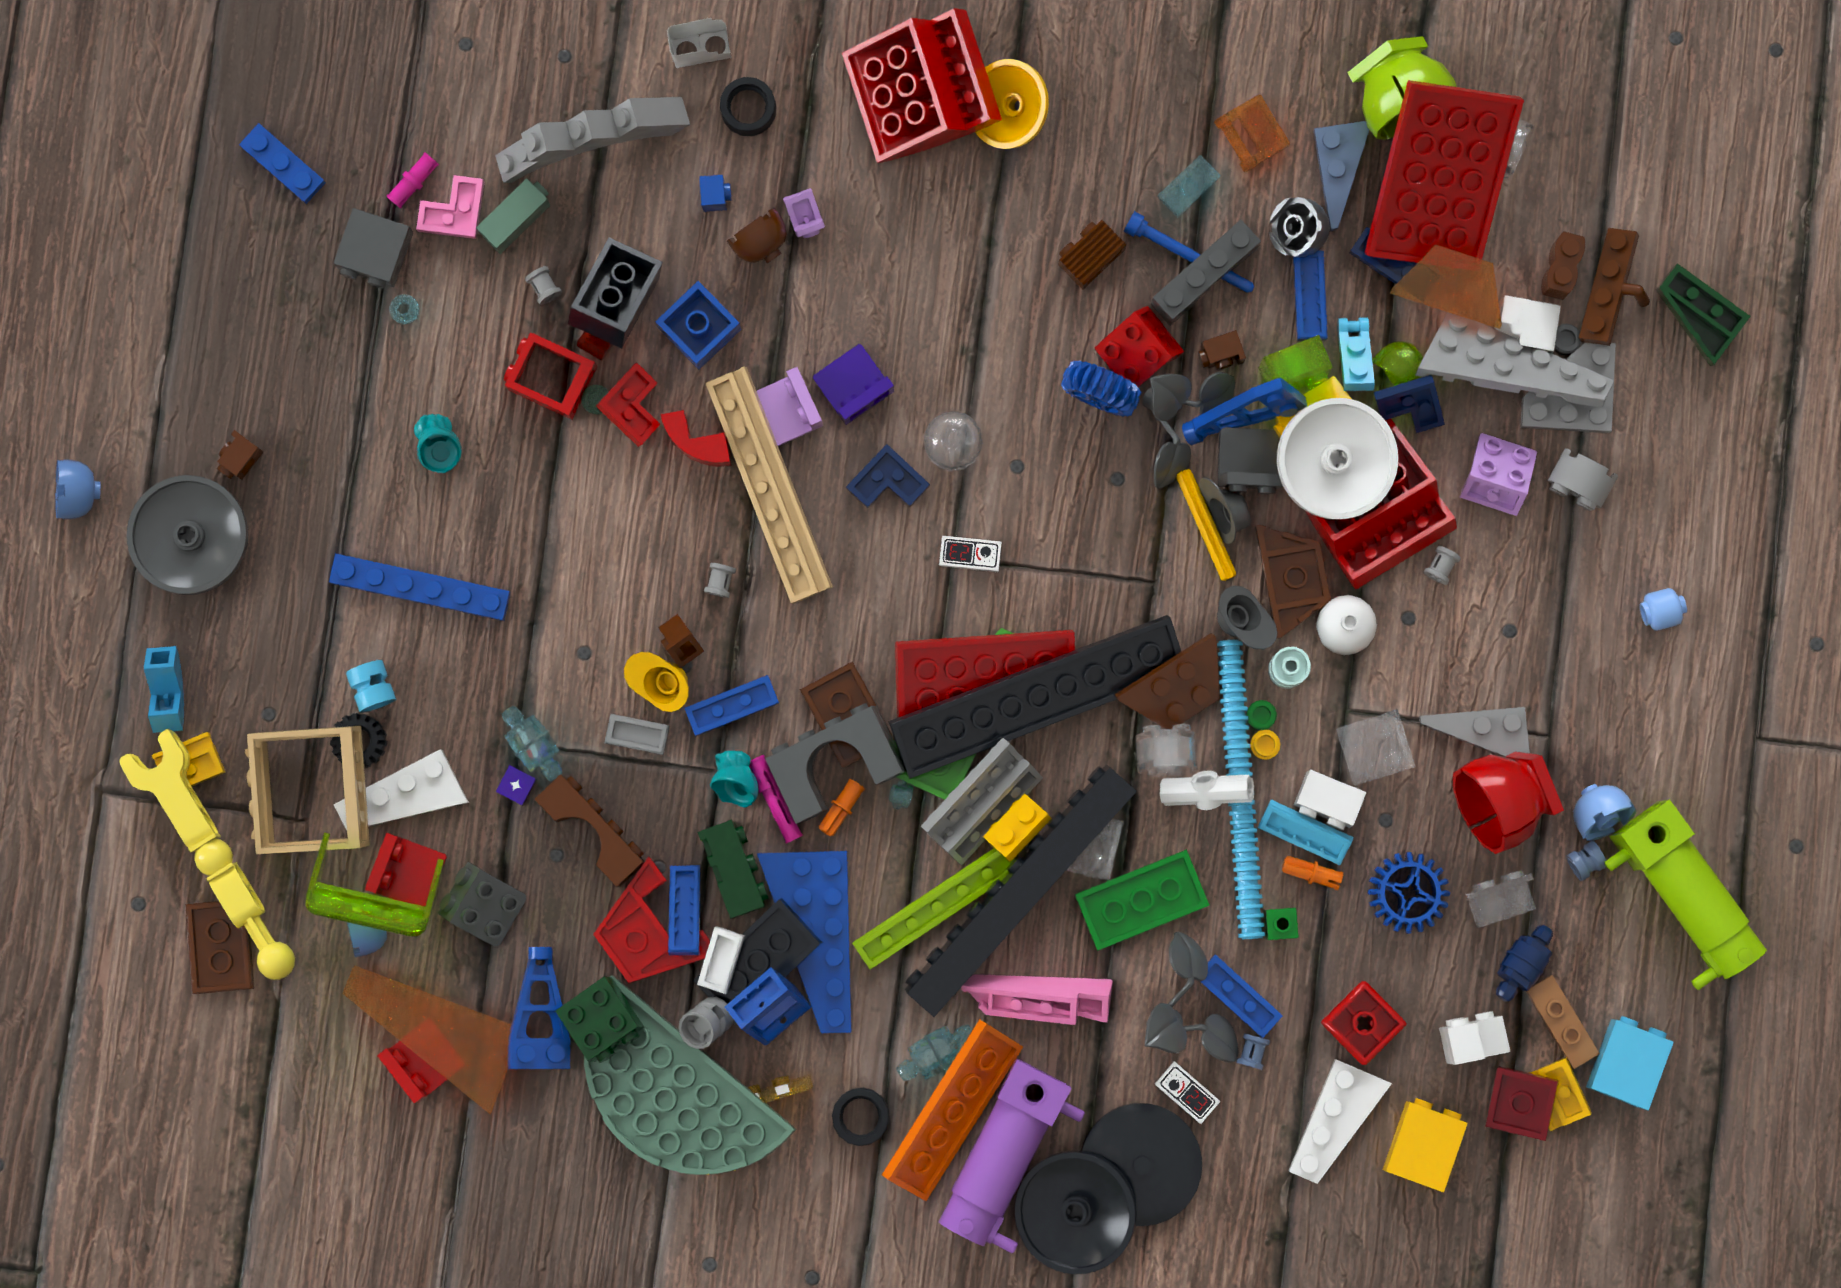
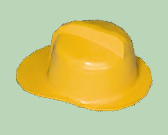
M651 652L633 654L626 661L624 678L628 686L662 711L673 712L686 704L689 696L688 678L685 671L679 668L677 664L667 662Z

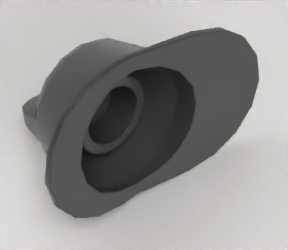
M1203 477L1199 481V490L1222 541L1226 544H1232L1235 541L1236 533L1251 524L1247 503L1240 493L1220 490L1212 480Z
M1242 586L1226 588L1220 596L1217 612V622L1220 628L1226 634L1237 637L1246 646L1253 649L1263 650L1271 647L1277 637V628L1272 617L1248 589Z

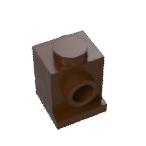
M1237 330L1202 341L1201 350L1198 351L1202 367H1208V369L1216 366L1217 370H1222L1232 366L1233 360H1236L1238 365H1240L1246 359Z
M234 430L231 435L235 439L232 443L230 441L227 442L219 453L220 459L217 461L220 465L216 469L230 479L235 475L243 480L263 454V451Z
M678 614L658 627L665 637L661 640V643L679 668H682L704 652Z

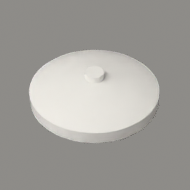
M1330 398L1312 403L1299 411L1290 420L1278 444L1277 468L1284 489L1299 507L1321 518L1348 519L1370 511L1387 495L1397 473L1398 449L1389 425L1374 409L1356 400Z

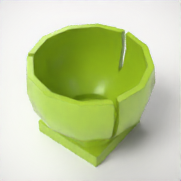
M1423 36L1387 40L1347 72L1353 83L1363 82L1365 84L1362 111L1367 126L1376 139L1388 140L1394 137L1408 80L1457 87L1454 78L1441 62L1421 53L1428 47Z

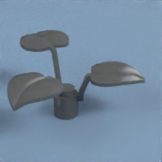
M1216 372L1210 375L1201 385L1199 390L1200 400L1198 401L1188 400L1192 385L1191 381L1183 375L1164 374L1150 378L1151 387L1143 396V405L1153 412L1155 419L1161 422L1173 439V443L1167 442L1163 444L1156 456L1154 464V485L1156 488L1165 487L1177 480V474L1188 468L1191 459L1190 446L1184 442L1180 443V438L1166 420L1174 417L1178 409L1182 408V404L1196 408L1200 407L1201 415L1232 399L1235 389L1234 376L1225 372Z
M1175 932L1169 947V960L1174 971L1180 977L1187 979V983L1168 1004L1160 1003L1153 1008L1146 1023L1144 1046L1158 1048L1168 1053H1179L1186 1047V1032L1201 1030L1203 1031L1201 1037L1202 1045L1210 1055L1224 1062H1235L1238 1057L1237 1038L1232 1025L1226 1018L1218 1014H1211L1206 1018L1205 1025L1183 1026L1181 1014L1172 1008L1192 987L1194 979L1203 981L1208 974V962L1202 948L1188 935Z

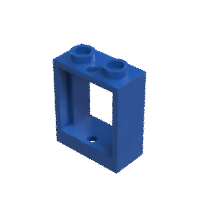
M772 967L725 1006V1009L741 1030L765 1046L811 1008V1005L798 988ZM786 1017V1022L782 1024L781 1019Z

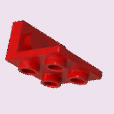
M1148 306L1134 311L1095 346L1096 352L1114 373L1131 380L1138 388L1166 363L1177 359L1185 352Z
M386 833L364 890L389 897L425 911L431 901L447 855L396 835Z
M431 1018L426 1019L391 1048H386L377 1055L414 1104L421 1102L466 1065L465 1061Z

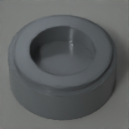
M1571 324L1558 326L1554 351L1561 355H1569L1575 352L1581 344L1579 339L1580 331Z

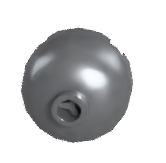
M1300 197L1284 199L1276 206L1270 217V223H1273L1272 233L1269 232L1270 240L1275 249L1284 255L1294 257L1312 255L1324 245L1328 238L1330 230L1329 219L1323 207L1311 199Z

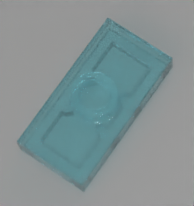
M1199 155L1158 194V198L1179 218L1220 179L1221 175Z

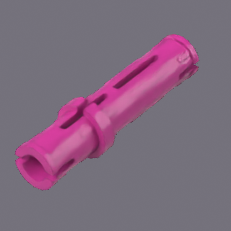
M765 755L751 760L749 767L756 777L759 786L758 793L763 794L785 843L787 844L803 836L765 760Z

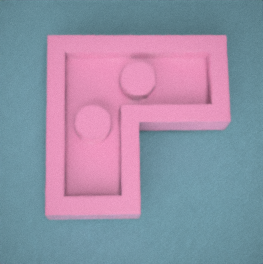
M454 175L450 204L420 200L416 230L423 233L476 239L478 231L476 227L479 224L484 180Z

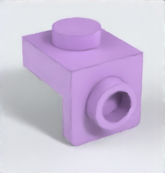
M811 188L783 198L797 237H813L820 233L819 229L825 227Z

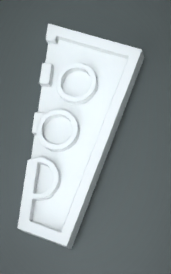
M442 749L366 787L368 827L469 803ZM345 799L333 805L347 830Z
M1334 1059L1288 1171L1318 1184L1392 1083Z

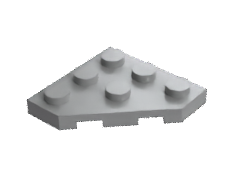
M1585 342L1566 360L1614 380L1616 343H1611L1610 346ZM1614 382L1602 408L1566 402L1563 397L1547 395V398L1536 397L1535 392L1529 391L1522 398L1520 428L1610 433L1612 432Z

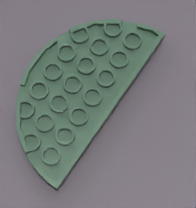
M610 976L644 1025V1028L638 1031L640 1036L635 1041L626 1046L621 1043L613 1049L615 1054L602 1063H599L598 1060L596 1062H588L584 1056V1067L591 1097L595 1100L603 1121L615 1137L628 1149L644 1160L668 1170L695 1175L719 1174L747 1167L763 1159L779 1148L797 1130L706 1052L685 1043L675 1026L615 976Z

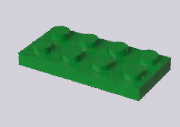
M1187 849L1075 894L1097 951L1209 906Z

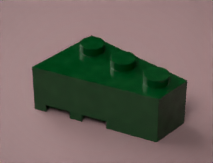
M1678 263L1673 266L1656 289L1709 366L1715 365L1751 317Z
M731 819L697 832L700 841L702 840L708 855L707 859L710 867L713 869L730 919L766 907L764 900L769 899L764 883H757L754 872L759 869L753 853L747 855L743 845L748 842L743 826L737 827L736 823Z

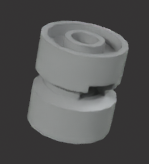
M708 997L684 1014L679 1021V1032L684 1042L693 1048L704 1049L728 1031L732 1026L733 1018L725 1009L727 1003L718 997Z

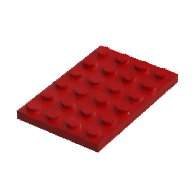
M1408 80L1365 249L1366 255L1479 271L1524 99L1520 96Z

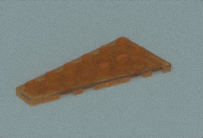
M354 965L342 994L491 1115L509 1070L508 1045L512 1024Z

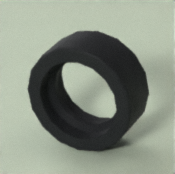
M742 77L732 81L725 87L720 97V111L724 123L731 131L741 136L752 137L763 133L771 126L776 117V101L772 90L765 82L753 77ZM753 90L764 98L766 104L765 112L757 122L750 124L742 123L732 115L731 102L739 92Z
M864 1087L851 1089L842 1094L835 1103L832 1113L833 1127L838 1136L847 1143L856 1146L870 1145L879 1140L887 1130L890 1119L889 1108L884 1098L874 1090ZM862 1098L871 1101L876 1106L879 1120L873 1131L868 1134L858 1135L847 1129L843 1121V1113L848 1103Z

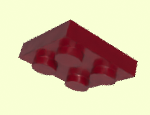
M1498 1066L1485 1127L1546 1141L1559 1080Z

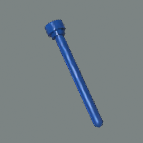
M1136 211L1132 214L1123 231L1133 238L1135 235L1138 237L1142 235L1191 263L1201 255L1147 225L1149 222L1144 220L1145 216ZM1233 271L1228 272L1221 278L1246 293H1250L1254 289V284Z

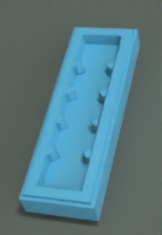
M1270 800L1258 825L1259 829L1337 865H1341L1353 841L1352 836L1274 800Z

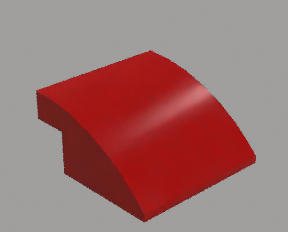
M953 8L931 20L910 18L842 52L877 163L887 162L937 147L1002 120L967 11L964 9Z
M1392 419L1385 421L1396 440L1398 468L1393 485L1384 499L1370 511L1348 519H1326L1305 511L1331 555L1355 590L1457 529L1456 518L1439 496L1436 478Z

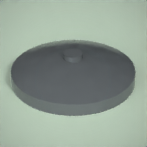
M195 475L171 477L149 488L135 504L127 525L128 551L137 570L156 587L179 595L205 593L225 583L240 566L248 545L247 520L237 499L220 484Z

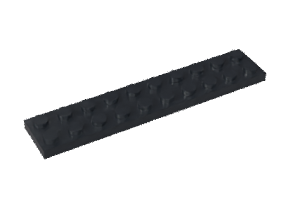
M1166 615L888 722L906 774L911 779L992 748L1002 738L1010 741L1117 700L1115 697L1116 693L1182 651L1171 617Z

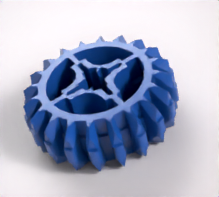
M1080 360L1070 362L1063 374L1061 387L1072 397L1099 410L1122 417L1132 415L1134 409L1137 408L1141 395L1140 389L1131 380L1125 379L1123 376L1104 367Z
M1406 852L1405 861L1402 860L1399 853L1394 854L1395 864L1393 865L1388 858L1384 859L1383 863L1387 870L1376 867L1374 870L1381 876L1380 879L1375 877L1369 879L1370 883L1377 885V889L1367 890L1368 895L1377 894V900L1370 901L1369 905L1370 907L1379 905L1381 908L1374 913L1375 917L1378 918L1386 914L1387 917L1383 920L1382 924L1388 926L1392 920L1395 921L1393 930L1399 932L1402 924H1405L1406 934L1412 933V924H1415L1418 932H1423L1424 926L1422 922L1424 921L1429 927H1433L1435 924L1430 916L1433 915L1441 919L1443 914L1437 910V907H1448L1447 902L1440 900L1441 896H1450V891H1441L1440 888L1441 885L1449 883L1448 879L1438 881L1437 876L1442 874L1443 869L1438 868L1432 871L1431 868L1435 863L1433 859H1430L1423 865V854H1418L1415 861H1413L1412 852ZM1412 868L1410 875L1407 876L1404 883L1388 881L1389 877L1398 869ZM1420 872L1428 878L1432 887V896L1420 888ZM1411 884L1416 892L1415 895L1421 897H1411L1406 902L1403 898L1405 895H1402V891L1398 889L1408 888ZM1385 890L1397 896V914L1389 907L1385 897ZM1413 903L1429 904L1427 910L1415 918H1405L1407 911L1410 910Z

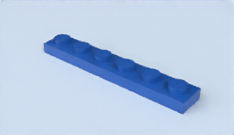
M336 553L329 578L330 584L501 621L505 620L511 594L507 590Z

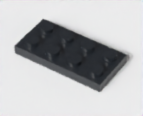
M780 898L742 934L745 935L728 993L723 994L699 985L698 987L708 997H718L728 1004L770 967L786 977L822 941L791 907ZM700 974L693 980L696 984L698 983Z

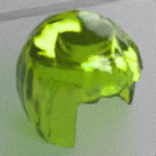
M1398 341L1382 348L1372 358V362L1382 368L1389 380L1396 386L1421 378L1415 375L1424 357L1412 343Z

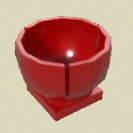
M1516 751L1505 757L1487 755L1468 762L1453 773L1452 788L1458 808L1468 828L1497 814L1496 817L1471 829V832L1482 846L1494 854L1510 850L1532 836L1542 814L1554 816L1564 811L1542 755Z

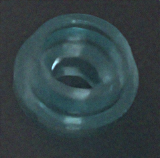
M402 294L392 300L389 311L391 317L397 323L410 324L418 317L420 308L415 298ZM402 304L409 305L407 313L402 314L399 312V307Z
M899 780L898 784L892 785L889 801L892 802L894 809L908 808L912 799L913 786L907 784L904 780Z

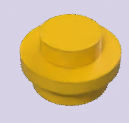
M1260 730L1251 738V751L1257 758L1268 760L1278 754L1280 739L1273 731Z

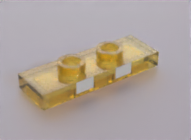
M810 1073L791 1080L788 1075L771 1080L772 1085L760 1088L759 1084L747 1088L767 1103L812 1089L814 1083Z

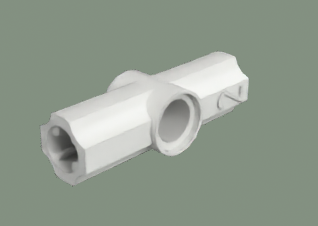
M1201 771L1192 777L1163 778L1160 783L1161 803H1164L1165 806L1196 805L1198 809L1211 810L1219 807L1222 803L1252 802L1254 798V782L1250 775L1218 776L1214 771Z

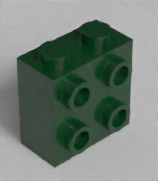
M607 976L599 979L555 1011L588 1062H596L598 1060L599 1063L608 1060L615 1054L614 1048L621 1043L624 1046L632 1043L640 1036L638 1031L644 1028V1025L613 978Z

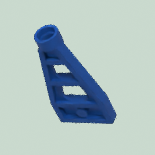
M1280 377L1255 386L1197 416L1191 421L1183 423V434L1187 443L1192 446L1203 442L1208 435L1219 433L1225 427L1239 428L1276 419V416H1294L1298 411L1307 407V400L1302 393ZM1255 401H1260L1267 406L1253 411H1248L1244 408Z
M528 947V963L508 1038V1069H570V1035L555 1012L562 1006L552 963L553 947ZM536 960H545L542 966L537 965L535 962ZM535 981H544L548 985L549 1003L547 1005H533L530 1003L531 986ZM542 1011L549 1015L553 1028V1033L549 1038H530L527 1036L526 1027L529 1016L533 1012Z

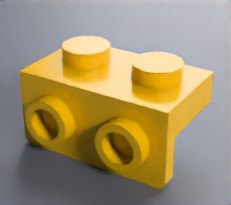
M1024 794L1019 800L1012 803L1009 810L999 821L990 826L988 832L983 837L992 848H995L1011 862L1052 818L1030 797Z

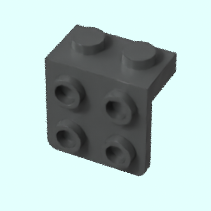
M1222 428L1219 431L1218 487H1228L1229 492L1235 493L1247 492V488L1258 489L1260 494H1275L1276 489L1282 488L1283 485L1279 474H1277L1278 435L1276 431L1270 429Z
M468 861L465 867L458 871L455 884L450 893L443 897L438 914L451 924L493 946H499L524 905L526 895Z

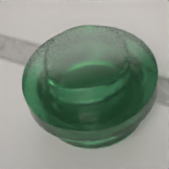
M592 385L583 392L581 400L587 412L594 415L602 414L596 405L608 393L604 386Z

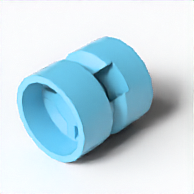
M383 660L371 661L346 672L351 689L357 691L354 699L360 713L381 708L397 700L392 685L385 682L388 674Z

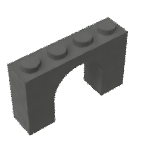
M867 703L862 704L850 711L852 716L844 720L840 716L824 723L826 729L816 734L814 729L805 732L797 737L798 743L790 747L788 743L781 744L771 750L773 755L765 758L796 824L803 823L829 810L814 779L813 766L819 751L830 742L839 740L854 746L863 757L875 785L883 784L906 772L898 748L878 706L868 707Z

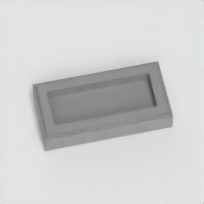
M610 714L604 743L664 755L670 726Z

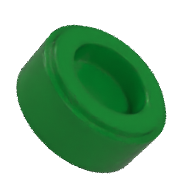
M1265 700L1255 701L1248 707L1246 716L1249 718L1247 723L1258 731L1269 729L1277 718L1275 707Z

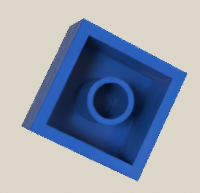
M699 281L655 321L658 329L698 370L742 330L740 323Z

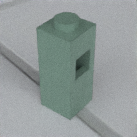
M526 178L476 229L501 254L551 206L546 198L549 193L539 182L536 181L532 184Z

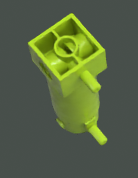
M1668 799L1654 803L1609 836L1619 852L1606 860L1605 865L1610 871H1613L1627 861L1633 871H1643L1702 952L1700 956L1709 968L1692 980L1694 988L1700 990L1715 978L1723 976L1724 979H1728L1743 971L1763 956L1767 949L1748 925V918L1689 839L1695 833L1671 800ZM1650 828L1655 834L1653 842L1648 837Z

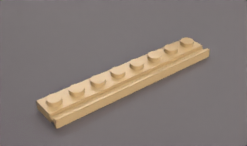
M745 366L741 367L739 370L705 383L790 602L794 604L824 590L833 588L748 368Z

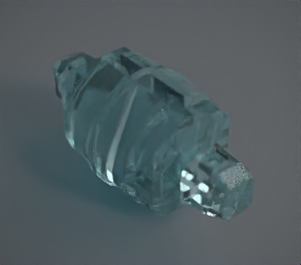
M509 707L502 713V718L506 725L512 728L504 737L515 752L514 755L521 760L530 772L540 767L542 769L541 773L548 780H555L563 772L558 761L553 759L560 750L549 734L550 731L545 729L535 715H531L524 720V715L517 707Z
M969 1024L955 1029L956 1032L953 1034L945 1025L928 1035H924V1038L907 1048L912 1059L904 1060L896 1068L902 1080L908 1081L916 1077L919 1072H921L925 1080H928L944 1070L947 1071L959 1053L960 1047L964 1045L972 1032Z

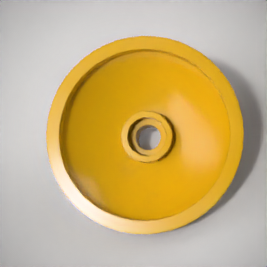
M1014 59L995 61L986 66L985 69L1002 120L975 133L988 145L1001 149H1014L1030 142L1042 129L1049 108L1048 91L1041 75L1029 64ZM1019 101L1020 106L1019 109L1016 111L1015 103Z

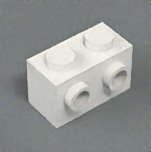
M1309 770L1306 772L1294 806L1299 807V813L1313 819H1316L1317 815L1328 819L1327 824L1329 826L1344 830L1345 827L1350 828L1354 825L1366 792Z

